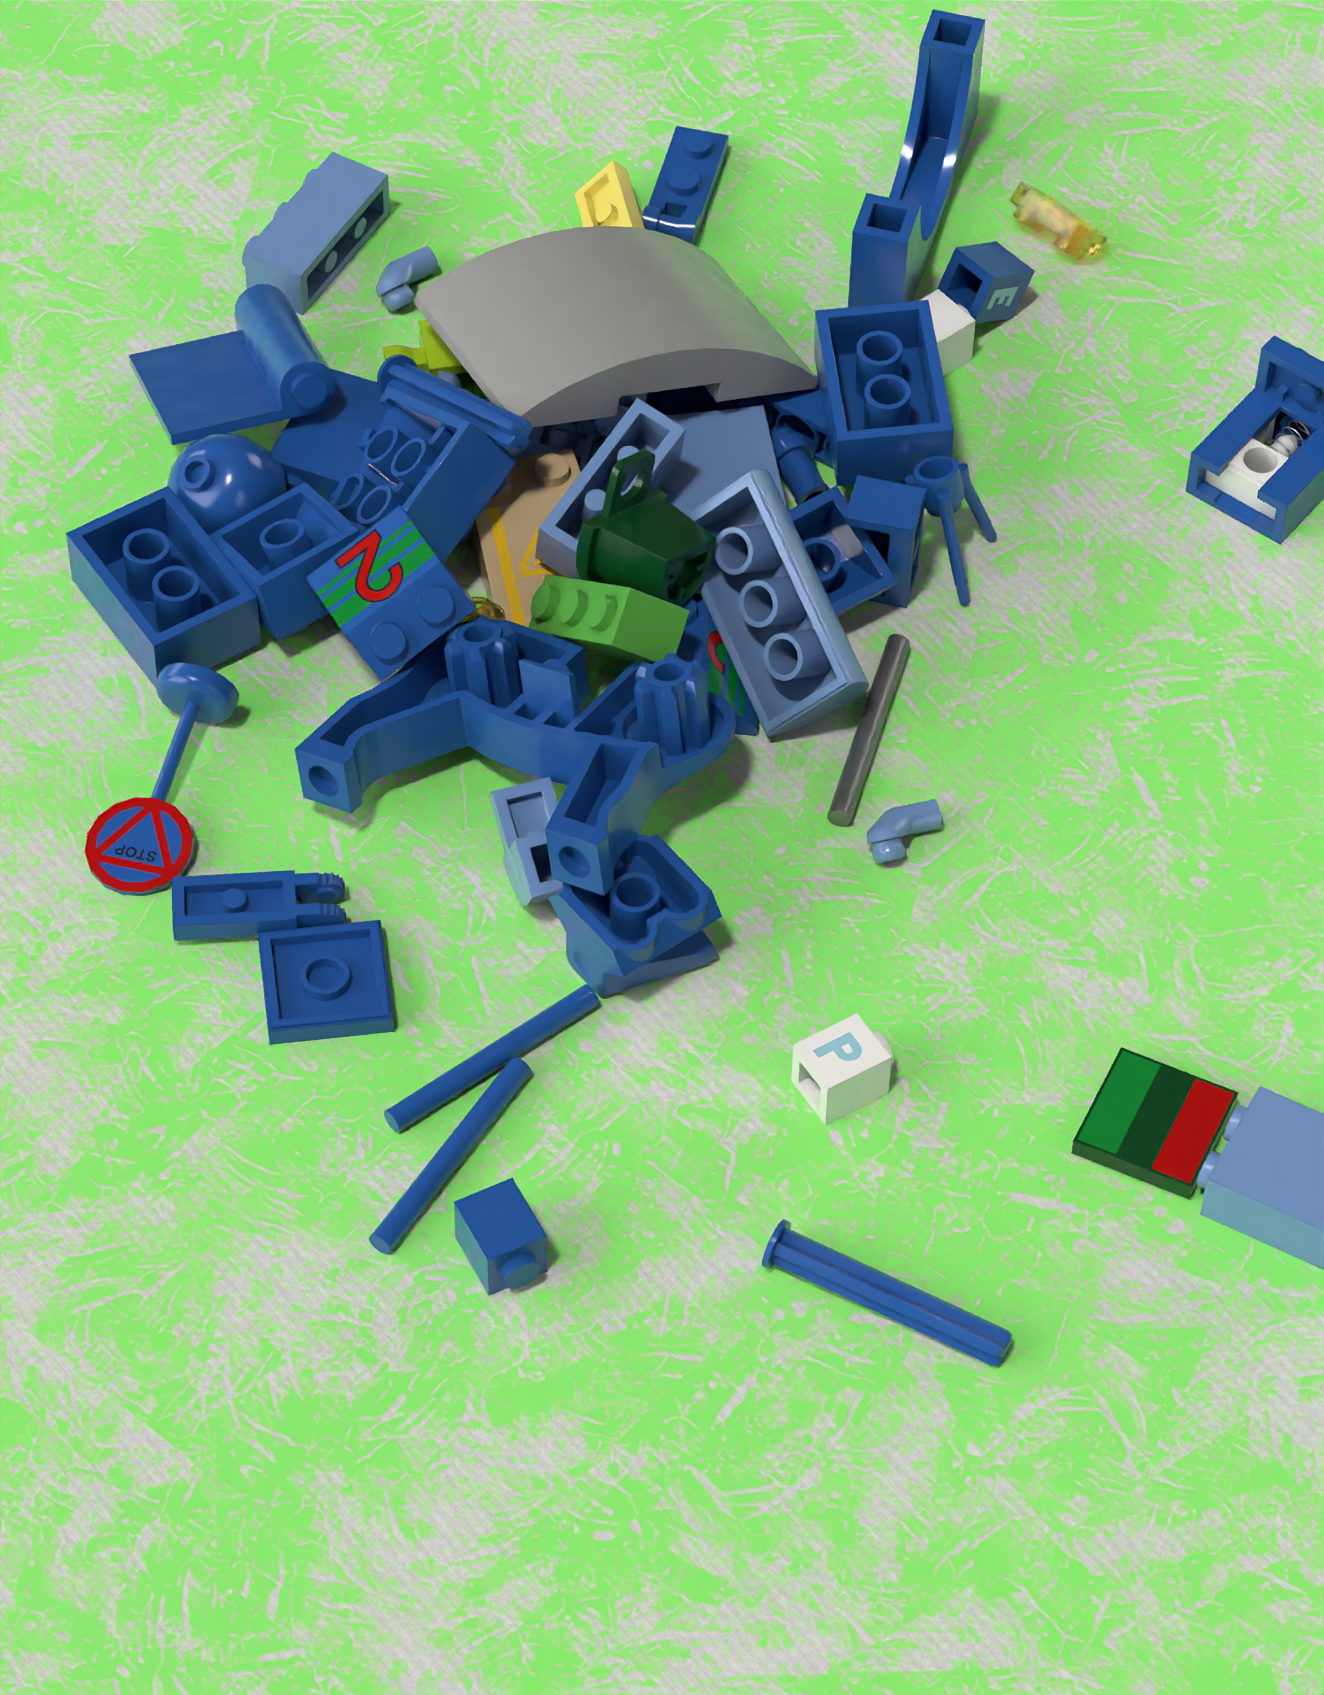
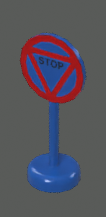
M173 663L166 665L160 671L157 679V695L167 708L181 717L151 798L134 797L112 805L97 817L87 833L85 855L91 874L107 889L122 895L145 896L164 890L172 884L171 879L183 875L192 860L194 838L188 820L174 805L165 801L194 722L209 724L224 722L234 714L239 702V692L235 685L221 674L209 668L189 663Z

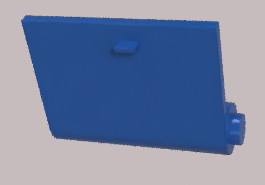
M257 284L247 288L239 296L235 304L234 313L237 331L129 355L130 365L172 445L194 441L219 432L229 433L312 414L322 410L331 401L336 385L333 373L287 297L279 288L269 284Z

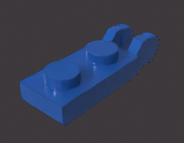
M294 870L181 876L171 879L174 941L258 936L257 932L347 923L345 909L341 908L340 905H335V902L344 898L345 882H343V878L339 877V874L334 875L333 872H325L324 874H319V872L295 874ZM296 900L304 904H296Z

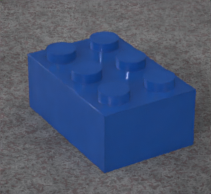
M929 300L815 310L814 358L836 485H855L857 475L886 481L905 480V477L908 475H914L916 465L926 458L940 455L952 457L954 429Z
M169 486L66 533L73 582L155 688L157 687V679L161 669L168 664L189 663L210 668L261 643L257 596Z

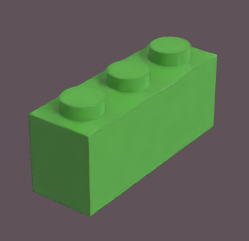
M546 574L543 584L536 590L532 598V617L528 628L582 646L585 652L637 662H651L653 664L663 660L667 653L676 654L690 610L630 587Z

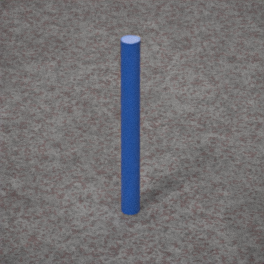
M587 984L581 986L385 1110L384 1116L387 1123L395 1132H400L507 1064L511 1058L518 1057L598 1006L599 1000L596 993Z
M516 1057L509 1060L371 1234L369 1241L375 1249L384 1254H389L530 1076L531 1069L526 1062Z

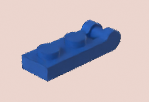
M676 126L649 204L643 210L642 221L645 229L671 235L696 245L728 153L729 135Z

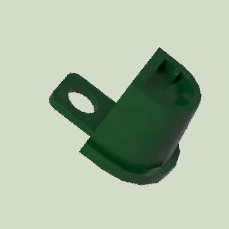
M644 449L619 460L612 468L602 514L582 522L575 566L582 580L630 587L674 605L681 606L695 594L705 579L711 564L717 538L668 502V494L659 489L648 493L655 464V454ZM638 469V475L632 488L621 496L622 486L626 478L632 471Z

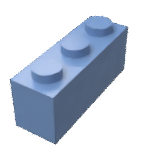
M332 152L318 169H312L307 174L302 187L288 202H283L277 208L273 220L259 236H253L246 244L242 255V264L245 266L247 288L257 284L275 286L285 294L294 311L304 315L390 215L388 175Z
M637 398L539 527L535 558L567 578L582 580L575 566L582 522L602 514L609 478L614 465L625 457L647 449L655 454V464L648 493L658 489L681 459L686 428ZM638 469L632 471L626 478L622 486L621 496L632 488L638 475Z

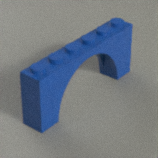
M935 9L931 12L920 43L909 122L889 198L866 193L853 229L848 307L914 300L977 117L985 19Z

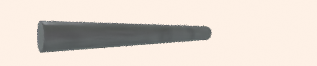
M890 635L882 653L827 814L828 820L836 826L845 827L851 822L910 647L909 640L902 635Z

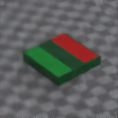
M1121 1047L1073 1140L1071 1153L1190 1200L1197 1186L1202 1166L1212 1150L1214 1151L1236 1106L1238 1092Z

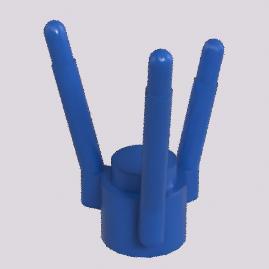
M932 456L916 465L914 475L905 477V484L926 488L925 509L927 513L934 517H941L958 600L962 606H967L970 603L968 582L954 519V513L960 509L961 501L965 498L988 541H995L997 533L971 483L968 465L965 463L959 464L955 458L950 456Z

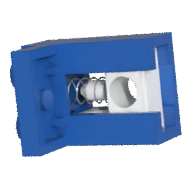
M1274 335L1261 348L1255 388L1191 452L1185 492L1281 545L1324 499V362Z

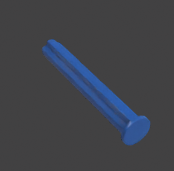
M397 354L389 357L383 362L378 371L377 385L382 394L386 387L390 386L474 424L497 445L510 451L516 447L524 450L531 443L528 435L533 428L528 420L419 369L415 361L406 355Z
M785 1219L775 1228L763 1255V1267L771 1269L773 1265H777L992 1366H998L1005 1358L1012 1339V1334L1009 1330L790 1230L791 1222Z

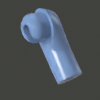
M425 246L390 262L385 267L376 285L378 297L383 296L387 309L394 312L411 304L415 296L408 285L438 271V262L433 251L428 246Z
M936 799L898 806L885 811L867 831V844H872L873 859L878 863L901 859L905 855V847L902 844L901 837L941 829L942 818Z

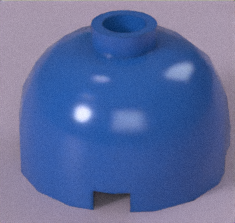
M222 432L197 439L182 450L171 467L167 486L171 488L207 535L214 533L287 492L285 472L280 463L272 457L267 449L248 437Z

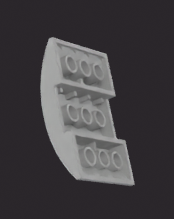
M593 226L547 232L493 249L463 263L436 279L415 296L414 304L490 402L525 418L531 423L532 427L616 416L620 396L704 385L714 399L720 402L816 388L818 382L815 374L712 256L682 239L653 230L622 226Z

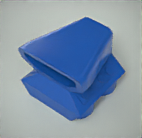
M657 834L651 837L638 835L636 840L620 855L613 874L614 886L605 895L563 882V889L548 897L566 931V956L569 964L600 997L708 964L719 957L716 948L702 931L703 928L722 917L712 890Z

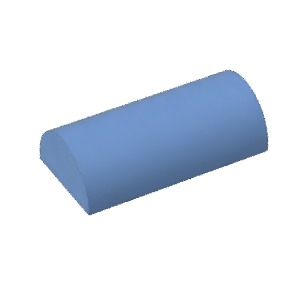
M751 470L686 514L717 538L711 564L705 579L699 587V591L767 737L783 734L815 722L846 706L868 689L869 683L768 470Z

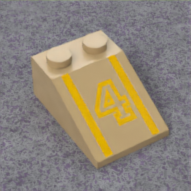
M573 449L514 459L517 462L507 475L504 487L495 497L488 501L473 522L468 538L494 619L511 621L529 627L532 617V598L536 590L543 584L545 575L565 577L535 558L539 527L581 473Z

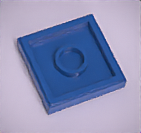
M381 920L257 932L269 1045L394 1032Z

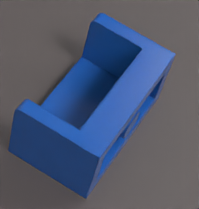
M857 475L847 507L845 523L848 526L865 529L898 581L896 586L868 601L907 609L919 568L926 488Z

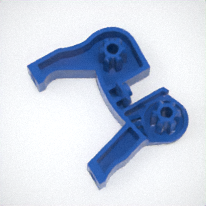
M477 615L475 620L458 623L406 662L397 673L386 681L358 696L350 698L295 748V755L303 798L349 813H353L363 804L362 798L365 791L376 780L465 746H470L482 755L517 771L541 779L550 777L552 782L568 785L545 828L552 879L605 895L614 886L613 874L620 855L636 840L654 802L670 788L712 764L726 751L736 729L735 712L724 698L708 691L706 671L697 659L686 662L681 660L675 653H667L663 660L653 664L651 662H633L580 713L579 707L591 696L584 647L511 621L489 619L485 615Z

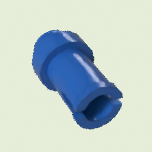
M789 427L776 430L770 435L779 475L784 478L791 490L797 506L830 489L823 481L812 460L814 452L806 436L801 433H795Z

